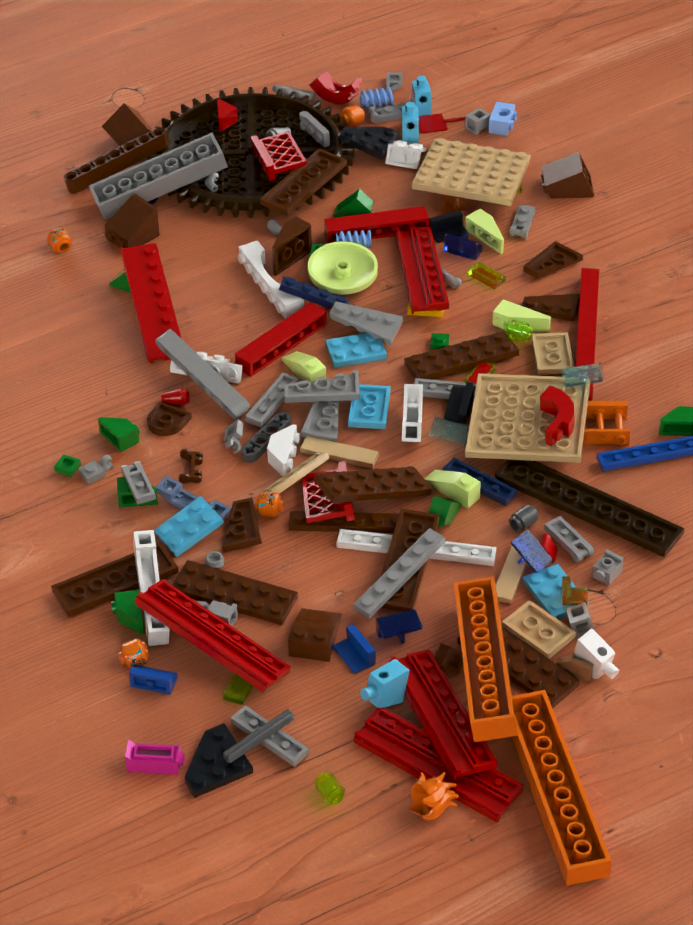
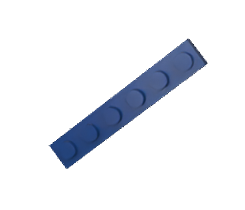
M693 436L597 453L596 459L602 472L691 456L693 455Z

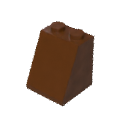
M125 103L102 125L103 129L119 146L152 130L140 113Z
M579 152L542 166L543 173L541 178L544 182L542 186L544 192L549 193L551 198H586L595 196L591 175Z
M133 194L105 224L106 239L119 248H128L144 245L160 236L157 208L138 195Z

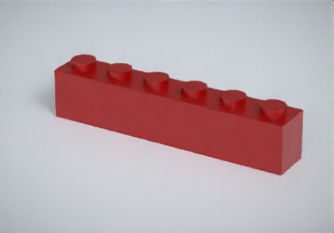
M425 206L324 219V231L328 244L336 242V233L339 236L340 231H343L345 236L347 231H350L353 236L354 231H357L358 235H360L361 230H363L366 235L367 231L370 230L371 239L395 236L396 228H400V231L410 230V227L429 226V217Z
M312 302L308 303L247 346L238 350L235 353V364L242 365V372L252 377L326 326V310Z

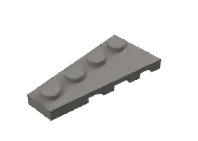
M337 301L329 313L330 319L348 327L354 326L357 328V331L361 333L365 331L377 340L379 338L383 339L390 346L403 323V316Z
M358 370L352 371V374L344 375L343 373L336 374V377L329 379L320 377L314 382L305 380L285 384V403L360 400Z
M339 401L313 402L301 430V437L306 438V436L337 442Z

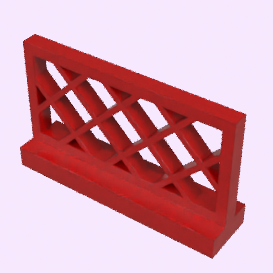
M289 131L259 139L257 135L250 137L253 151L270 181L276 180L275 174L307 165L305 157Z
M346 461L339 462L338 469L311 473L302 477L307 523L346 516L347 521L355 520L352 502L332 503L327 496L324 498L320 497L324 492L315 481L313 483L307 482L314 480L315 475L319 473L348 471ZM314 500L317 501L315 505L311 504Z

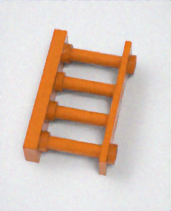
M588 401L586 419H596L597 429H585L583 445H629L630 429H623L622 419H627L628 401ZM603 419H615V429H604Z

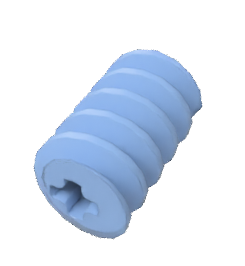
M386 87V90L380 88L379 91L377 88H374L373 93L371 89H368L367 93L365 90H361L360 108L362 109L364 106L368 109L370 105L376 108V104L381 108L383 103L385 106H388L389 103L392 106L394 105V97L390 87Z
M361 230L360 235H358L357 231H354L353 236L350 231H347L346 236L343 231H340L339 236L336 233V242H353L369 249V247L372 248L371 231L368 230L366 235L363 230Z

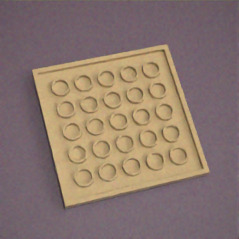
M443 138L434 139L412 182V189L511 206L529 165L531 155L525 152H512L508 149L500 150L490 146L482 147L477 144H464L460 141H447Z
M478 374L465 457L581 463L590 378ZM550 385L564 391L571 398L575 413L573 433L569 438L563 435L553 446L546 444L545 430L555 420V417L540 410V396Z

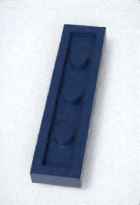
M283 276L279 287L280 291L332 309L336 301L349 304L350 301L343 296L330 294L327 290H319L310 284L300 283L291 277Z
M453 458L443 467V470L467 473L481 482L480 493L504 506H507L517 496L516 489L456 458Z

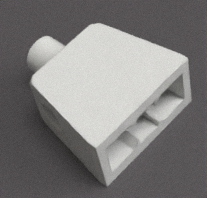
M592 628L578 639L574 650L576 659L593 664L592 678L599 679L603 674H606L610 679H614L620 671L612 664L615 656L614 650Z

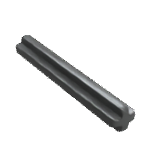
M286 709L223 752L224 759L231 763L293 721V712Z

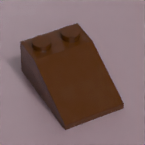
M297 216L284 223L272 247L273 274L275 276L311 252L310 223Z
M301 608L292 624L289 635V656L330 662L342 614Z

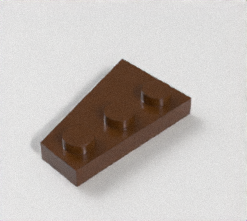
M555 241L525 264L523 272L535 278H540L582 261L583 255Z
M580 294L524 297L522 306L551 316V318L574 321Z
M252 497L233 501L229 516L230 522L228 529H226L225 542L222 545L223 553L262 544Z

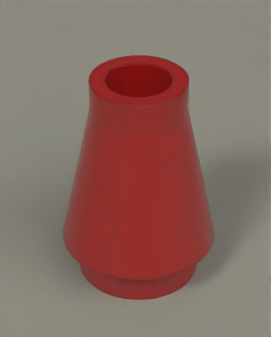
M180 388L162 393L161 401L166 404L185 406V404L190 402L188 389Z

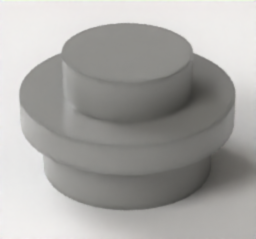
M212 551L207 554L205 565L217 569L224 566L225 560L220 552Z

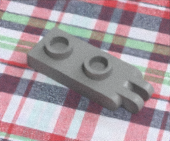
M283 85L272 86L274 92L282 89V94H285V97H288L294 91L296 92V97L300 98V100L305 95L309 96V101L316 98L315 92Z

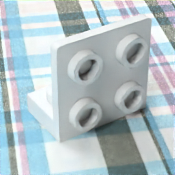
M394 141L392 144H388L385 164L419 169L421 152H426L427 148L419 143L407 145L406 141Z

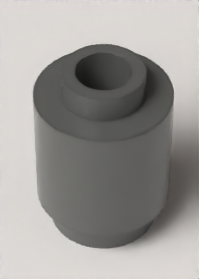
M525 505L511 515L509 524L516 532L524 531L538 521V511L533 506Z

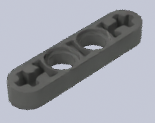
M286 412L277 413L242 447V460L247 463L258 460L267 451L270 436L274 434L268 433V431L275 430L278 432L291 426V415ZM258 441H265L266 443H264V444H257L256 442H258Z

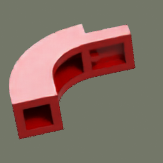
M324 71L309 86L325 101L340 105L350 102L358 95L359 85L364 81L358 77L349 85H341L327 71Z
M550 385L540 396V410L555 417V420L545 430L546 444L553 446L563 435L568 438L571 436L575 427V413L571 398L564 391Z

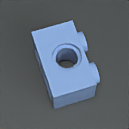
M496 102L489 119L488 133L508 136L509 131L513 129L514 121L517 119L515 104Z

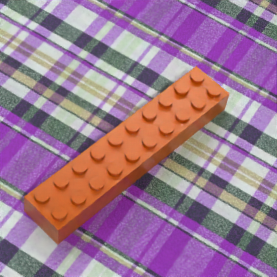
M492 576L454 582L469 716L474 742L518 736L495 578Z
M541 690L512 696L518 736H512L511 738L565 885L569 886L610 877L612 860L546 691Z

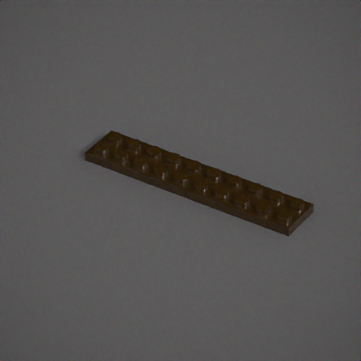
M508 459L495 473V479L662 557L668 554L684 534V528L536 461Z

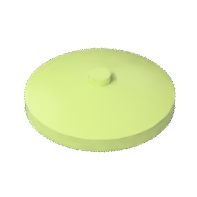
M333 242L321 246L312 253L308 261V275L312 283L319 289L327 290L332 294L345 295L360 292L368 288L375 281L378 273V262L375 255L368 248L353 242Z

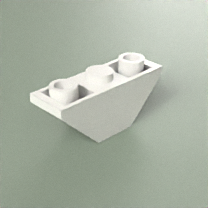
M294 424L272 434L268 443V463L281 476L292 470V457L296 456L297 450L295 445L299 444L300 433H297V425Z

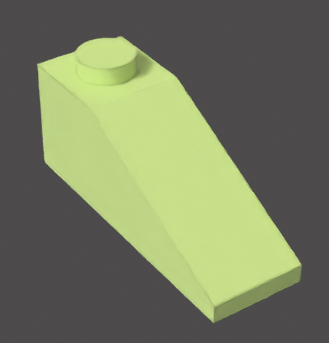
M478 209L465 217V228L468 233L498 253H503L504 238L490 214L482 209Z
M502 300L493 311L492 325L507 331H550L551 316L515 303Z
M296 351L281 358L282 362L301 381L308 380L314 382L320 377L326 378V367L314 356Z
M435 469L424 478L432 488L455 502L461 503L467 509L480 499L481 482L467 473Z

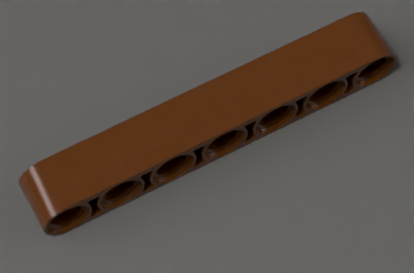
M163 127L155 128L67 172L63 178L70 193H78L88 188L89 185L108 178L167 148L170 142L166 130Z

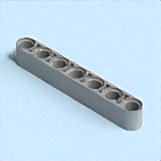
M168 329L155 340L160 350L234 420H237L251 409L247 400L174 331Z

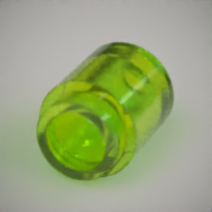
M512 320L511 323H507L505 333H508L509 338L530 341L533 327L527 323Z
M323 772L315 779L316 789L327 804L340 803L345 795V789L335 776L329 772Z

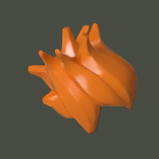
M421 772L419 779L412 787L411 799L413 805L408 810L421 815L422 819L426 821L438 819L446 808L458 805L452 802L451 799L459 798V795L455 794L454 791L448 790L456 787L457 784L442 782L445 772L438 777L434 776L425 780V776Z

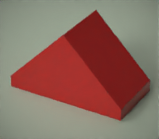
M218 99L219 132H223L238 122L237 107Z

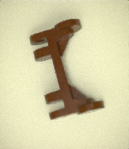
M182 449L180 456L191 463V470L188 473L180 474L179 482L183 484L201 482L202 471L195 470V464L200 465L203 463V454L190 451L189 449Z

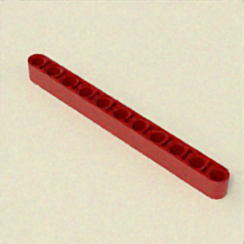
M582 268L575 368V377L590 378L588 401L593 399L599 286V269Z

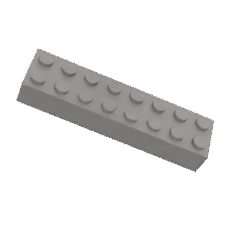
M210 133L91 184L89 188L103 219L106 220L113 217L133 194L148 202L228 166L213 133Z

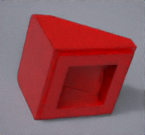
M548 533L543 534L540 547V561L554 563L558 548Z

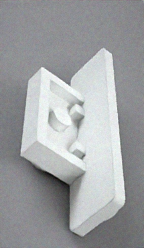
M196 352L227 382H241L242 365L230 363V359H225L223 355H214L213 357L207 356L205 352ZM171 360V373L187 375Z

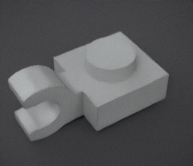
M236 420L226 427L224 433L225 446L227 449L232 446L234 454L241 450L238 440L243 435V423L240 420Z
M109 454L105 455L100 459L99 463L94 460L78 468L79 474L88 484H91L105 477V471L114 468L111 463L113 459Z

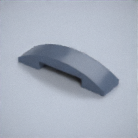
M165 476L156 486L157 492L179 510H182L199 498L182 489V483L168 476ZM214 500L212 503L206 501L222 519L231 511V507L217 500Z

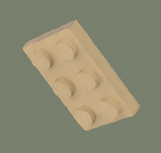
M568 332L532 334L531 340L537 375L574 374L575 368Z
M530 600L502 621L504 629L548 659L576 637L574 630Z

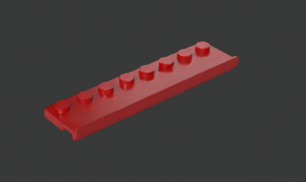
M410 227V230L400 231V228H396L395 241L411 313L449 309V300L431 227Z
M152 243L128 248L120 247L147 359L150 363H154V360L164 359V361L171 360L160 350L155 342L168 329L174 331L181 338L157 244Z
M164 579L148 587L146 592H139L134 603L261 692H264L266 688L290 672L291 666Z
M431 650L409 653L406 657L399 659L395 656L391 657L389 662L396 659L410 670L405 697L452 779L456 780V777L497 769L498 762L486 742H474L470 716Z
M377 708L365 721V725L360 731L357 730L355 732V744L418 779L421 772L424 774L425 780L434 776L438 777L445 772L442 782L457 784L456 787L448 789L459 795V798H455V800L498 823L501 816L523 791L524 785L496 769L456 777V780H453L425 730L385 708Z

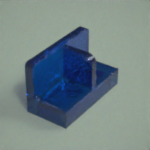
M465 231L461 237L450 234L444 236V252L477 260L483 251V245L478 244L476 241L468 240V231Z
M528 529L511 541V545L521 556L517 563L520 565L525 561L534 573L547 568L553 561L551 556Z
M415 609L376 618V634L378 638L398 636L401 644L405 643L406 633L422 630L423 628Z

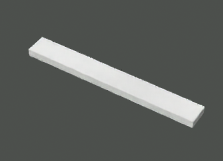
M340 529L336 548L387 554L393 535ZM445 541L429 559L494 566L497 547Z

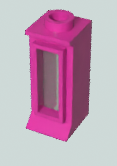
M128 739L125 754L127 772L179 775L180 766H184L185 754L181 753L180 744L178 746L136 744Z

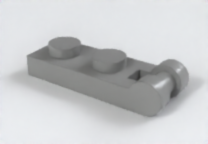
M406 103L381 108L371 106L367 109V114L370 116L372 123L402 119V107Z
M307 111L300 112V129L306 130L324 148L330 146L329 131Z
M519 204L513 224L510 227L509 236L515 237L516 235L527 239L536 213V207Z
M140 461L133 462V465L120 466L121 473L137 505L156 500L155 492Z
M561 516L545 523L544 530L572 556L576 563L582 561L583 557H590L594 554L593 547Z

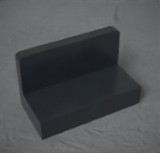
M461 210L429 218V226L436 243L468 235V231L463 226V213Z
M466 382L465 388L452 387L444 420L466 424L474 394V383Z

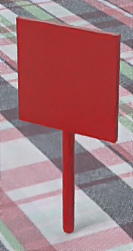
M442 113L419 116V129L421 134L448 130L446 122L465 120L466 117L444 119Z

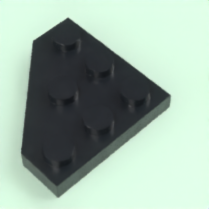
M344 127L338 140L377 159L383 160L387 154L388 144L396 141L399 133L386 127Z
M224 723L204 732L185 775V784L194 798L253 773V767L245 754L231 763L224 759L223 752L237 743Z

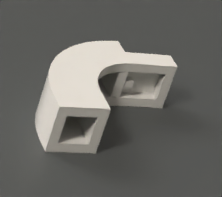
M404 384L402 441L421 442L423 384Z

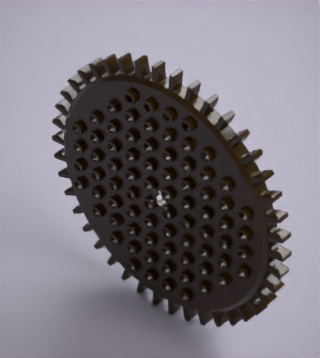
M249 87L247 94H240L238 88H234L233 95L226 96L224 91L220 90L219 98L213 99L209 94H205L206 102L200 103L194 98L192 99V108L184 104L181 105L182 114L171 111V120L161 119L162 127L166 130L170 145L147 157V160H150L213 133L228 166L216 172L219 178L216 177L217 181L214 183L218 186V190L211 192L204 183L206 179L204 177L167 194L170 197L178 193L179 203L190 198L189 203L192 209L197 204L202 203L204 213H207L211 207L218 208V216H222L225 209L232 210L234 218L238 217L239 211H248L249 218H253L254 210H263L265 217H269L270 208L261 205L260 198L294 169L275 174L276 180L270 181L257 157L254 158V155H248V153H254L251 136L257 135L259 139L266 138V132L270 128L289 127L291 135L305 159L309 158L319 148L347 159V165L314 193V195L321 199L324 198V189L322 188L333 192L335 190L334 182L342 184L343 174H349V166L353 165L354 147L338 140L344 127H347V122H340L339 113L331 115L330 106L320 110L321 101L317 100L309 105L308 95H305L301 100H297L296 92L294 91L288 97L282 96V89H278L274 95L268 94L267 87L263 88L262 93H254L253 88ZM218 99L237 107L238 122L223 132H219ZM307 111L329 131L330 146L324 148L306 130L300 129V112ZM312 196L305 201L308 205H312Z

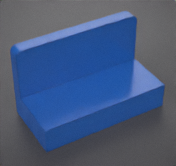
M354 624L346 627L347 639L334 644L333 649L351 671L357 674L376 664V650Z
M138 666V668L131 667L129 672L130 686L171 695L178 674L144 666Z

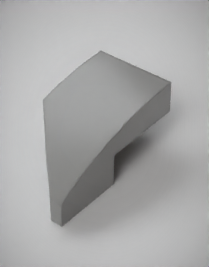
M387 72L386 87H390L392 92L402 88L403 73Z

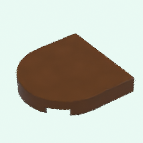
M159 402L148 414L147 425L149 430L156 435L170 436L181 431L191 420L192 414Z

